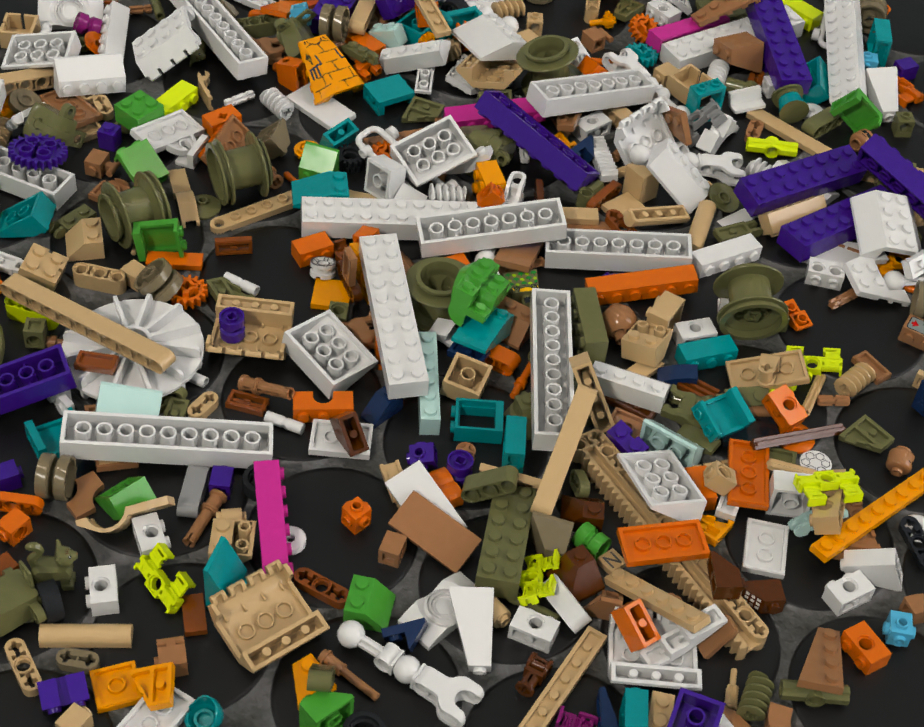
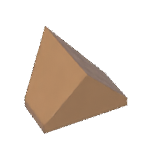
M602 589L601 594L583 608L590 617L609 621L610 614L615 610V606H622L623 594Z

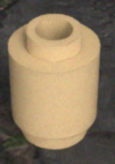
M241 507L221 509V511L216 512V519L247 520L246 511H242Z
M494 598L493 626L495 628H503L509 624L511 612L498 598Z

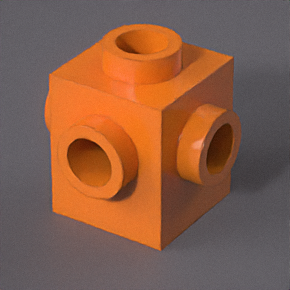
M358 496L353 500L347 501L342 506L341 523L354 535L358 534L371 525V506Z

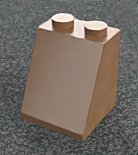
M748 32L714 38L713 54L730 65L758 73L762 72L763 41Z

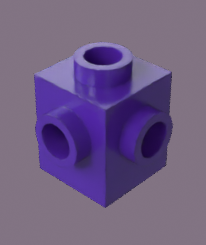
M417 442L409 445V453L406 454L408 465H412L420 460L427 471L438 469V452L433 442Z

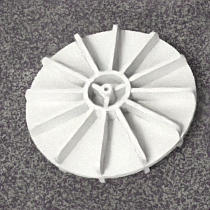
M147 293L145 299L119 301L116 295L113 296V303L106 304L93 311L170 349L174 353L176 361L162 374H158L71 329L66 330L63 334L62 348L77 386L76 389L80 391L84 399L91 397L97 400L101 381L163 391L162 397L182 386L186 389L185 384L203 365L202 360L205 346L199 323L183 311V305L180 303L171 305L155 301L152 294ZM80 350L117 355L120 360L114 375L74 370L73 364Z

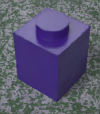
M911 57L895 60L893 67L897 66L899 77H904L906 80L916 78L919 65Z
M105 121L97 131L99 148L115 152L123 142L120 125Z
M14 459L0 463V491L9 492L21 488V478H24L21 466L17 467Z
M213 465L209 481V492L212 489H218L230 500L235 481L234 467Z

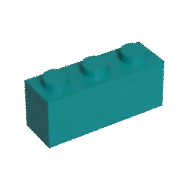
M730 334L678 344L675 359L678 364L698 365V370L725 365V361L736 360L739 350Z

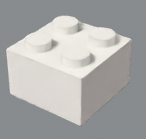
M384 154L367 158L364 191L378 199H394L402 183H405L407 167Z
M773 470L769 481V509L765 511L766 514L794 518L810 511L811 507L807 506L808 498L804 492L799 493L793 485L794 476L797 472ZM797 473L798 476H809V475H813V474H806V473Z

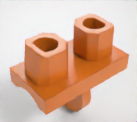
M356 59L353 65L356 73L364 83L371 79L372 74L370 72L378 76L382 71L380 64L362 63Z

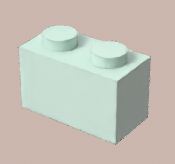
M376 23L368 32V34L386 44V48L399 47L408 41L402 23Z

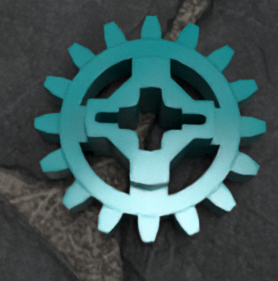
M633 42V45L628 44L625 47L630 48L638 55V62L642 66L649 68V65L653 67L657 63L658 53H656L657 50L653 49L652 46L648 47L647 44L641 42L636 44Z

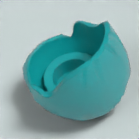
M201 695L189 705V712L184 719L185 726L219 727L224 719L223 708L215 698Z

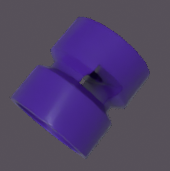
M227 307L219 313L220 337L226 343H239L245 337V315L240 308Z
M454 450L447 457L446 467L454 481L460 488H463L465 477L472 475L474 459L468 451Z

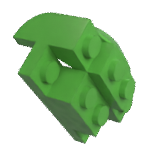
M479 258L477 261L463 266L456 276L448 313L452 321L460 327L464 324L467 316L483 324L510 292L512 287L510 281L502 275H497L500 265L492 259Z

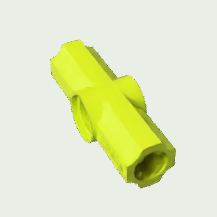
M769 136L766 139L748 137L745 151L762 153L768 158H775L778 155L796 157L798 143L779 141L775 136Z

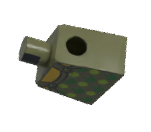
M530 270L529 273L521 271L502 273V276L509 280L512 286L506 296L530 308L532 288H539L537 270Z

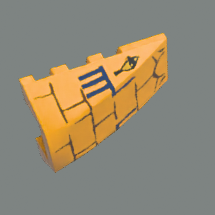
M326 34L298 42L301 58L307 69L305 71L306 76L309 77L311 83L310 90L314 94L315 99L313 101L315 105L328 102L334 95L353 90L355 93L363 90L365 83Z

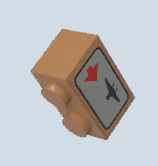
M910 314L902 327L898 340L924 351V319Z

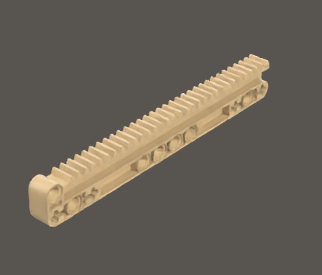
M593 429L581 435L572 462L582 465L581 470L586 472L587 477H591L590 483H595L594 488L600 489V495L605 494L604 500H609L608 505L614 506V512L619 511V518L624 517L623 523H628L629 527L678 521L649 508L617 459V453H620V451L601 430ZM708 558L657 564L663 565L662 571H668L667 577H673V584L678 583V590L683 589L682 595L688 596L687 601L694 602L693 607L699 608L701 611L715 603L723 614L725 613L730 616L739 633L726 643L724 647H731L729 653H736L735 660H742L745 658L746 653L752 650L758 651L764 647L769 629L741 595L739 600H713L707 569Z

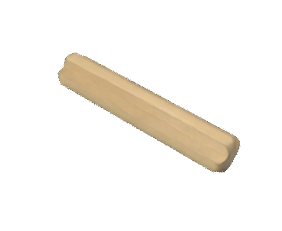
M825 374L815 376L802 406L805 408L808 416L826 380Z
M773 458L766 461L767 469L771 471L784 470L813 474L817 471Z

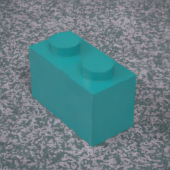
M347 118L323 133L319 145L338 149L339 146L343 148L344 144L348 146V144L355 141L359 129Z

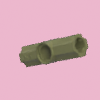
M781 679L779 683V698L781 700L803 701L809 707H820L825 703L848 705L850 702V687L845 684L842 695L797 687L798 680Z

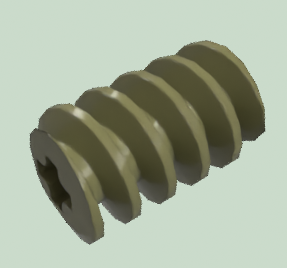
M752 671L748 675L741 701L736 711L746 721H763L766 717L765 713L768 710L770 698L773 695L772 691L775 688L774 683L766 674L760 671Z

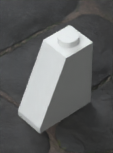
M896 548L844 550V558L840 559V569L845 574L848 572L853 573L860 569L873 586L902 591L903 573Z

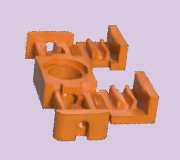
M898 76V92L900 93L898 94V104L906 108L910 102L914 101V104L923 102L924 94L915 89V85L904 77Z

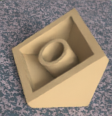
M627 164L622 193L629 192L642 204L655 198L659 186L657 179L646 166Z

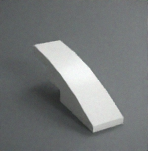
M714 603L701 610L710 615V624L695 634L677 625V628L660 636L661 639L657 643L640 651L639 658L644 664L665 666L711 636L725 625L728 619Z

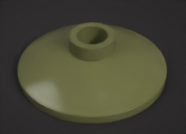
M717 182L709 188V197L718 209L727 213L737 210L739 199L730 186Z
M207 194L195 195L200 220L211 219L219 214L221 203L216 197Z

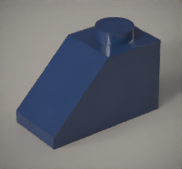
M386 386L375 392L360 418L367 424H374L373 429H375L403 409V398L388 400Z

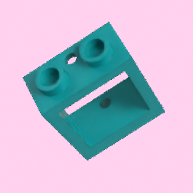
M874 18L866 43L867 51L878 54V67H885L893 43L890 20Z
M718 78L691 85L686 107L689 108L692 114L695 110L703 108L700 107L703 97L712 95L711 98L722 109L727 87Z
M456 398V405L451 406V417L455 418L454 421L451 420L450 432L454 433L453 441L501 444L504 401ZM460 415L494 417V428L460 426Z
M507 415L503 438L502 466H514L522 474L526 451L527 417Z
M638 687L625 688L619 709V727H648V690Z

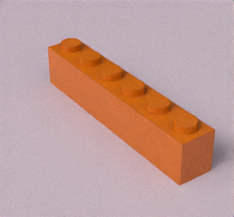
M690 264L585 278V287H595L599 304L605 305L657 298L665 290L675 295L696 293L699 279L694 265Z

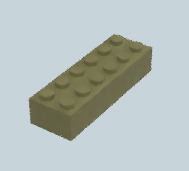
M517 485L515 492L492 498L476 573L475 587L494 588V597L517 601L532 518L530 509L537 490L535 488Z

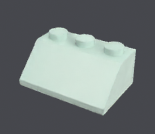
M101 381L95 412L159 416L163 391Z
M645 418L643 420L639 437L649 446V451L672 450L684 468L698 465L703 454V447L652 419Z

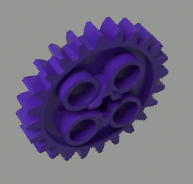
M32 133L31 136L25 134L24 138L18 136V139H13V142L9 143L8 158H10L11 162H14V165L20 164V168L26 166L27 170L34 168L35 171L38 168H41L42 171L45 168L52 170V166L58 168V164L63 165V162L67 161L68 150L65 142H61V139L55 140V136L50 138L48 134L42 136L39 133L38 136H35Z

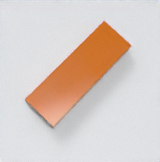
M148 251L145 264L147 266L158 258H164L172 265V269L202 271L204 253L184 252V257L180 258L178 252Z

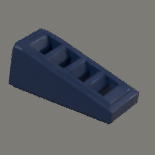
M600 687L596 697L597 717L599 718L597 725L598 727H619L605 687Z

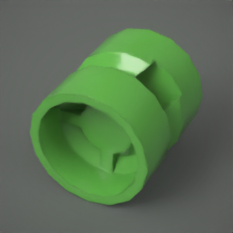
M585 522L575 532L571 543L576 547L583 544L597 561L599 556L608 551L612 540L603 532L598 533V529L591 523Z

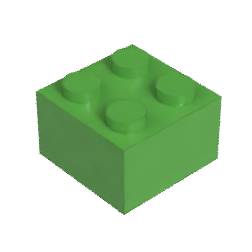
M138 90L114 104L115 120L128 130L164 116V105L142 90Z

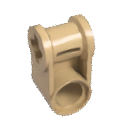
M761 353L757 384L760 387L769 388L774 385L781 365V356Z

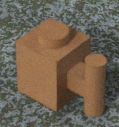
M594 26L582 31L581 43L590 53L603 50L606 40L609 43H612L614 40L603 28L598 29Z
M93 148L84 160L85 174L100 179L103 178L105 173L108 177H112L121 163L119 161L110 162L109 152Z
M184 635L156 639L158 657H154V665L173 662L175 665V677L188 675Z

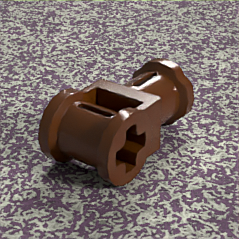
M533 651L524 668L522 680L518 681L515 685L516 690L525 697H532L535 693L536 685L541 686L544 679H547L554 661H548Z

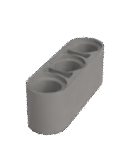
M188 465L177 503V516L198 517L210 480V467Z

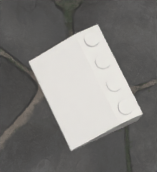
M495 13L476 17L451 31V34L480 61L516 60L518 51L527 43L521 35L517 34L513 28L509 27Z
M76 30L12 35L1 70L54 67V57L79 56L82 46Z
M451 115L390 145L391 158L407 167L406 177L416 187L478 156Z
M330 309L285 331L282 343L286 345V353L329 400L333 398V391L347 390L378 364V360Z
M672 450L617 453V459L650 509L678 521L694 519L701 521L707 500Z

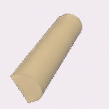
M703 200L698 204L688 233L691 234L692 251L704 247L717 208L716 204L711 200Z
M683 205L628 208L624 213V223L627 227L687 223L690 220V216Z
M41 623L39 626L38 643L39 648H132L134 628L133 624Z

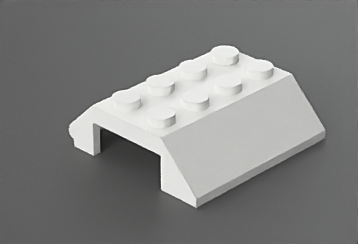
M182 6L176 9L171 15L162 19L156 26L148 29L145 34L132 42L136 64L145 78L153 82L162 75L159 69L166 73L175 66L172 60L178 64L188 57L185 52L186 50L191 55L200 48L199 45L202 44L201 39L192 30L190 24L195 19L194 10L191 6Z
M657 97L651 103H648L619 122L615 132L614 144L624 165L632 163L629 158V151L635 145H645L651 152L653 145L669 137L675 142L662 113L669 111L670 108L661 97ZM681 141L675 142L679 149L682 150V153L690 152L688 146L684 145Z
M873 190L850 198L860 256L877 259L883 251L911 256L922 250L914 211L907 196Z
M646 609L660 636L677 628L678 624L656 613V618H653V611ZM610 614L607 637V676L610 683L680 689L682 687L687 690L702 691V669H698L697 645L665 666L644 664L639 658V652L643 649L635 652L630 651L612 614Z

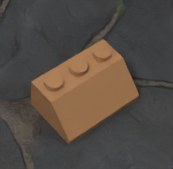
M506 296L496 308L507 310L508 313L514 315L510 335L502 343L519 350L530 338V308Z

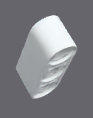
M554 573L553 575L557 582L555 595L547 596L546 598L569 628L576 634L590 623L592 618Z

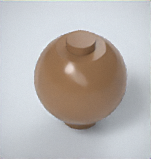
M619 303L610 305L602 314L607 336L610 340H615L617 345H621L623 336L638 321L635 312L630 307Z

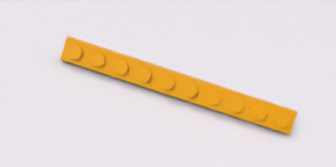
M924 468L843 522L841 534L824 535L811 544L809 551L826 563L924 495Z

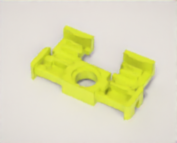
M787 345L786 351L802 350L807 371H810L812 375L821 376V371L839 372V377L842 375L843 359L840 358L841 348L823 347V356L825 357L805 356L804 346ZM815 363L817 367L809 368L807 365Z
M852 468L848 472L826 470L816 471L813 475L798 476L797 473L794 476L793 485L799 493L804 492L808 498V507L826 505L827 496L821 491L839 490V486L840 489H843L845 495L844 503L862 502L864 496L863 491L858 485L860 478L858 475H855V471Z
M157 543L149 555H141L139 558L140 563L136 562L134 570H140L146 579L144 584L155 599H160L167 608L165 613L175 614L184 603V599L179 597H182L189 588H195L196 585L187 572L178 571L175 575L176 579L174 582L170 581L165 572L159 568L162 567L161 564H164L163 561L174 559L175 556L165 543ZM158 579L161 580V587L159 589L156 587Z
M554 549L553 556L543 557L542 554H536L524 558L527 570L522 571L520 587L523 594L517 597L521 606L525 607L530 603L535 605L539 603L538 597L555 595L557 582L554 575L551 574L549 581L547 580L546 584H544L543 572L552 568L553 570L559 569L561 556L558 549Z

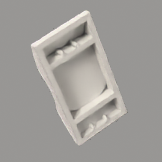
M38 0L40 27L46 22L52 25V29H73V24L79 11L88 14L90 18L96 17L102 20L104 17V0Z
M460 571L443 579L427 596L416 600L398 620V624L425 617L428 627L419 643L428 651L457 628L450 600L449 586L475 587V584Z

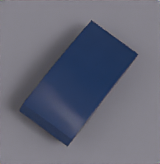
M679 364L658 368L657 380L671 385H677V382L697 384L698 365Z

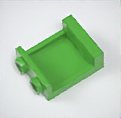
M860 88L834 101L830 109L833 117L839 115L853 130V133L860 129H868L869 131L877 129L881 125L883 114Z
M147 138L142 141L137 140L127 148L121 147L116 151L114 161L121 163L133 183L136 172L147 170L153 172L160 183L167 180L169 171Z
M178 218L133 222L132 236L139 262L146 261L148 251H178L179 257H184V251L187 250V241L183 239L184 229L183 225L180 226Z

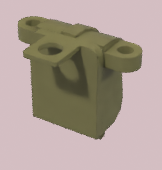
M308 8L296 18L293 16L289 19L279 18L274 22L277 39L285 48V53L290 57L302 59L298 42L314 37L307 23L316 16V13ZM305 14H310L308 18L302 19Z
M35 102L23 129V134L31 136L32 133L35 136H38L39 133L42 136L48 134L50 138L55 136V140L61 139V142H65L67 148L71 146L80 149L87 135L83 131L75 130L77 121L73 118L76 114V108L69 103H65L59 111L46 103ZM77 135H80V141L78 143H74V138Z
M485 127L473 130L470 134L463 132L474 150L480 146L486 147L491 145L493 153L490 160H497L500 167L508 165L514 157L516 141L506 137L501 129ZM472 172L465 173V174H467V175L473 177V173H472Z
M22 560L18 561L20 569L13 570L12 567H8L2 570L3 576L0 577V637L24 623L35 621L37 624H40L47 620L46 613L42 608L41 598L34 587L32 574Z

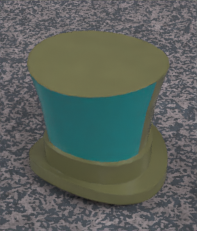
M786 85L772 93L771 99L773 104L779 108L780 120L786 123H795L808 115L809 106L802 99L803 88L801 85Z

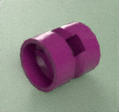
M79 11L73 24V31L76 30V33L79 34L94 31L99 34L102 20L96 17L90 18L88 14Z

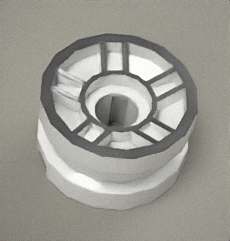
M317 256L310 260V266L312 267L310 269V276L312 278L320 277V280H330L335 277V259Z

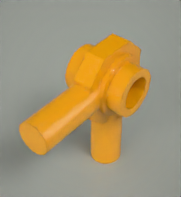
M608 10L605 11L603 18L589 20L590 27L604 25L605 28H613L616 23V17Z

